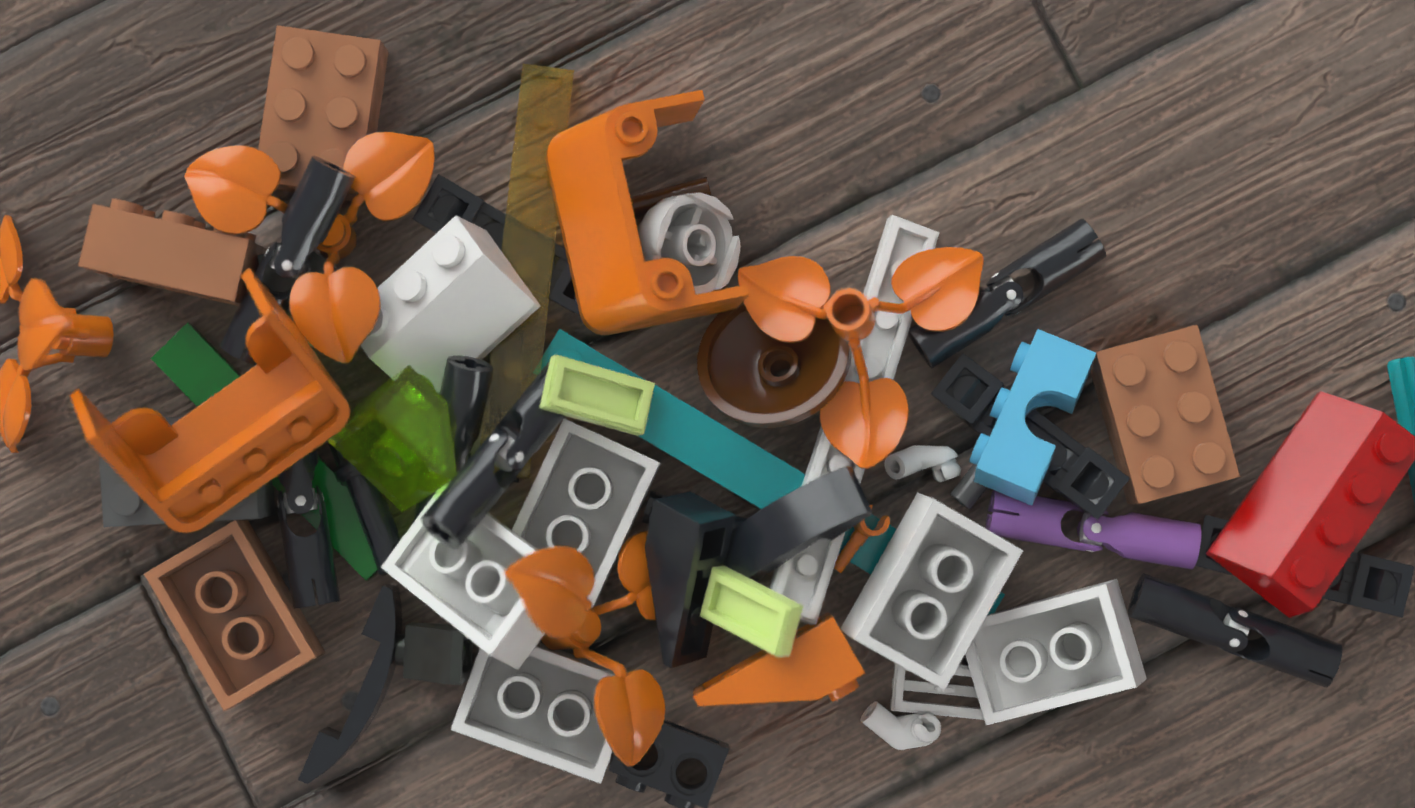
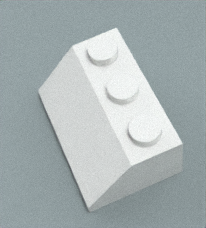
M456 215L378 287L381 299L379 317L373 330L361 344V347L378 367L422 407L429 408L439 399L448 357L468 356L482 360L541 306L487 230Z

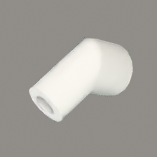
M913 445L889 455L884 465L887 474L893 479H901L929 467L933 470L934 479L939 483L957 477L961 473L960 465L956 461L958 454L948 446Z
M877 701L869 705L861 717V722L897 750L927 746L932 744L941 733V724L936 716L919 713L895 716Z

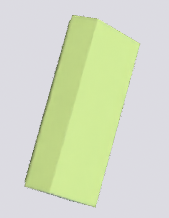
M554 355L550 358L539 409L639 436L645 432L655 383L560 355Z
M715 566L711 570L700 617L779 658L790 656L803 605L726 566Z

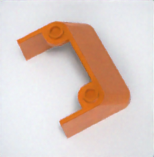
M703 90L618 106L558 133L548 146L546 166L580 317L584 325L596 334L612 335L735 310L750 295L747 284L696 295L691 274L681 262L671 258L645 261L622 160L637 158L646 154L656 141L658 127L693 121L705 100Z
M251 269L245 271L241 276L262 314V317L251 325L246 334V347L257 365L174 424L170 425L159 412L150 408L130 410L110 423L79 389L70 395L87 442L164 523L177 532L189 533L207 526L337 434L346 425L350 416L349 404L338 385L301 334L296 324Z

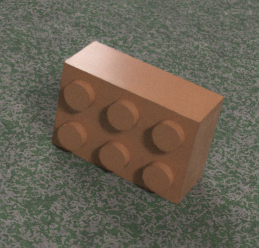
M277 25L258 150L271 157L280 169L281 180L276 190L295 192L312 156L322 158L344 168L346 155L351 147L366 135L377 133L389 54L381 40ZM350 188L345 200L352 201L358 193Z
M112 199L110 208L96 204L92 205L78 266L103 276L239 306L248 288L241 274L248 269H251L255 274L259 266L258 255L265 254L267 251L266 248L255 243L256 235L248 232L227 234L213 228V231L206 230L205 223L195 221L194 217L163 210L162 219L155 218L156 212L143 209L144 206L119 199Z
M1198 324L1096 352L1091 375L1117 469L1130 478L1123 488L1127 504L1139 505L1240 477Z
M248 519L232 521L144 573L223 711L241 704L326 653L301 609H293L291 592Z

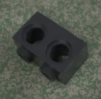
M664 719L662 728L653 742L658 750V757L652 764L647 766L637 764L626 766L614 754L608 771L618 774L615 780L616 783L641 793L645 792L647 786L665 792L664 801L678 808H695V805L707 808L729 752V744ZM687 758L700 760L707 769L705 778L700 783L694 785L682 782L676 772L680 762Z

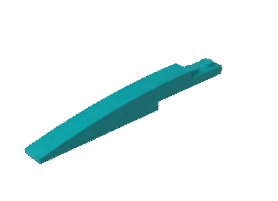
M561 329L556 333L533 372L537 376L552 356L560 355L643 379ZM654 385L645 432L639 435L640 438L759 509H763L777 499L802 486L806 474ZM871 514L865 518V524L869 529L874 530L880 519ZM889 525L883 534L868 537L863 546H860L850 563L871 575L894 535L896 528ZM854 527L845 532L838 555L849 541L851 534L855 530ZM1000 591L987 615L995 613L1005 596L1004 593Z

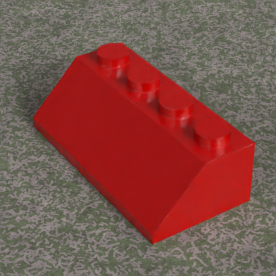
M1322 391L1318 392L1206 554L1290 618L1314 610L1414 462L1415 436L1384 412Z

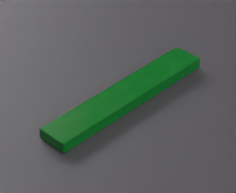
M191 323L185 324L150 358L197 407L242 376ZM318 455L312 488H315L316 493L315 485H318L323 493L332 547L365 581H368L377 572L378 568L358 518L353 500L347 486H342L340 482H337L334 475L335 471ZM278 476L274 477L272 485L278 491H282V494L286 493L285 487L280 483ZM319 507L318 509L301 514L316 530L318 529L320 523Z

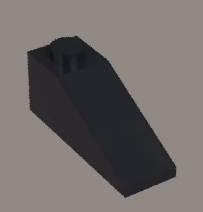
M691 491L654 499L645 543L663 664L669 668L707 658L714 623L700 617V612L712 567L726 565L736 516Z

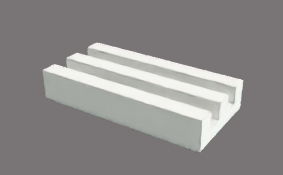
M894 662L892 698L890 699L891 711L984 720L981 708L903 700L904 691L978 697L974 686L948 684L946 689L943 690L930 682L905 680V671L907 669ZM959 664L954 675L972 677L968 665Z

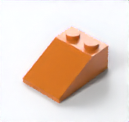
M827 612L818 617L815 625L806 624L797 629L790 656L778 658L762 649L693 688V698L698 706L819 700L826 695L834 702L859 687L856 678L862 676L865 672L834 617Z

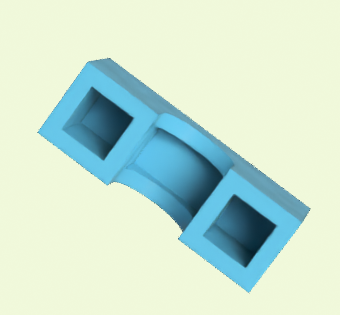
M1037 329L1031 345L1021 342L1010 368L1011 371L1018 373L1011 390L1001 387L990 413L991 417L997 419L990 436L983 433L980 434L971 454L969 462L977 465L974 482L1028 505H1033L1053 459L1056 445L1033 435L1026 425L1025 417L1032 410L1042 406L1056 407L1072 414L1091 372L1096 352Z

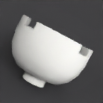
M700 192L686 193L662 199L648 210L637 228L644 260L671 258L681 262L691 274L696 295L713 290H721L729 283L738 266L741 248L739 236L732 235V228L728 220H734L730 210L716 197Z

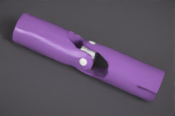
M995 490L992 491L988 512H992V514H987L986 529L999 537L1088 552L1103 550V547H1100L1103 545L1108 550L1126 559L1191 570L1197 563L1201 546L1200 524L1134 512L1111 518L1105 516L1109 513L1107 511L1097 521L1087 513H1084L1082 520L1077 526L1080 542L1078 543L1064 536L1061 529V520L1067 511L1084 512L1071 502L1036 496L1031 506Z

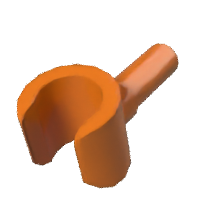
M884 515L878 521L874 530L866 526L865 519L853 526L855 530L838 555L834 569L842 573L868 537L883 534L890 524L889 515Z

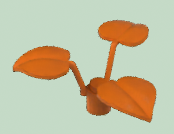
M377 132L359 139L351 147L346 155L343 169L356 177L351 189L358 194L352 199L344 216L338 213L326 239L317 247L318 251L327 257L324 264V274L317 272L305 273L295 281L291 290L289 300L290 311L301 334L319 352L342 364H349L361 344L373 330L379 317L381 299L375 282L366 273L353 267H343L334 272V266L340 262V259L347 257L355 248L357 239L352 225L357 222L358 218L356 215L362 203L365 202L370 213L382 221L399 219L407 215L419 204L431 181L435 163L434 145L428 138L395 132ZM248 146L218 148L199 157L186 170L185 179L197 210L206 222L221 232L242 234L252 231L264 221L267 205L276 208L283 214L288 207V204L272 196L281 180L279 167L271 157L256 148Z
M4 215L0 226V304H5L9 295L12 299L19 301V320L21 325L18 338L20 365H18L16 359L9 358L0 369V435L11 453H19L16 446L25 433L32 407L31 388L27 379L30 372L36 368L59 362L73 363L75 356L107 357L112 349L114 332L112 321L108 316L81 315L76 313L75 308L59 306L53 298L50 289L41 279H31L24 292L20 289L18 281L23 270L22 248L12 221L13 218L11 215ZM52 348L60 350L59 353L48 355Z
M959 247L929 249L908 257L897 267L891 280L894 293L903 301L901 304L879 301L877 297H872L868 300L862 292L852 288L839 290L830 298L831 285L824 269L817 262L800 256L780 257L762 264L742 267L738 270L739 286L748 285L750 295L743 301L748 313L756 325L772 339L786 343L801 342L807 339L813 332L817 317L822 320L828 318L838 336L849 341L858 372L859 383L844 381L835 396L820 409V422L825 436L838 451L853 461L859 468L869 469L882 462L894 451L903 437L909 417L907 398L896 381L890 378H880L869 382L860 340L866 338L872 332L875 326L874 312L882 311L903 314L911 310L915 323L925 330L948 331L965 322L975 308L979 296L984 258L978 251Z
M648 531L639 532L631 536L623 544L619 552L618 575L622 585L629 593L622 598L592 607V602L587 598L594 587L595 575L588 559L574 548L557 546L540 549L521 558L504 572L520 595L531 620L544 633L541 640L546 647L551 650L573 649L576 659L585 658L614 673L615 676L603 677L598 682L594 696V707L599 726L614 754L626 766L636 765L657 738L665 718L663 692L659 683L648 671L637 669L626 673V669L621 663L589 650V646L598 639L601 633L599 615L629 606L635 601L641 615L645 619L656 620L645 553Z

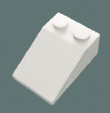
M444 481L381 568L489 655L519 669L544 633L531 620L520 595L504 572L515 562L532 552L538 551V549L489 513L486 514L460 548L454 549L438 541L423 526L421 517L447 487L448 483Z
M1117 579L987 615L965 653L986 725L1128 690L1139 686L1147 679Z

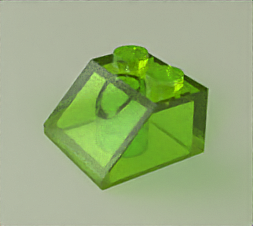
M410 365L362 399L350 413L343 429L327 440L402 513L451 482L457 474L448 403L435 390L433 384L425 376L418 374Z

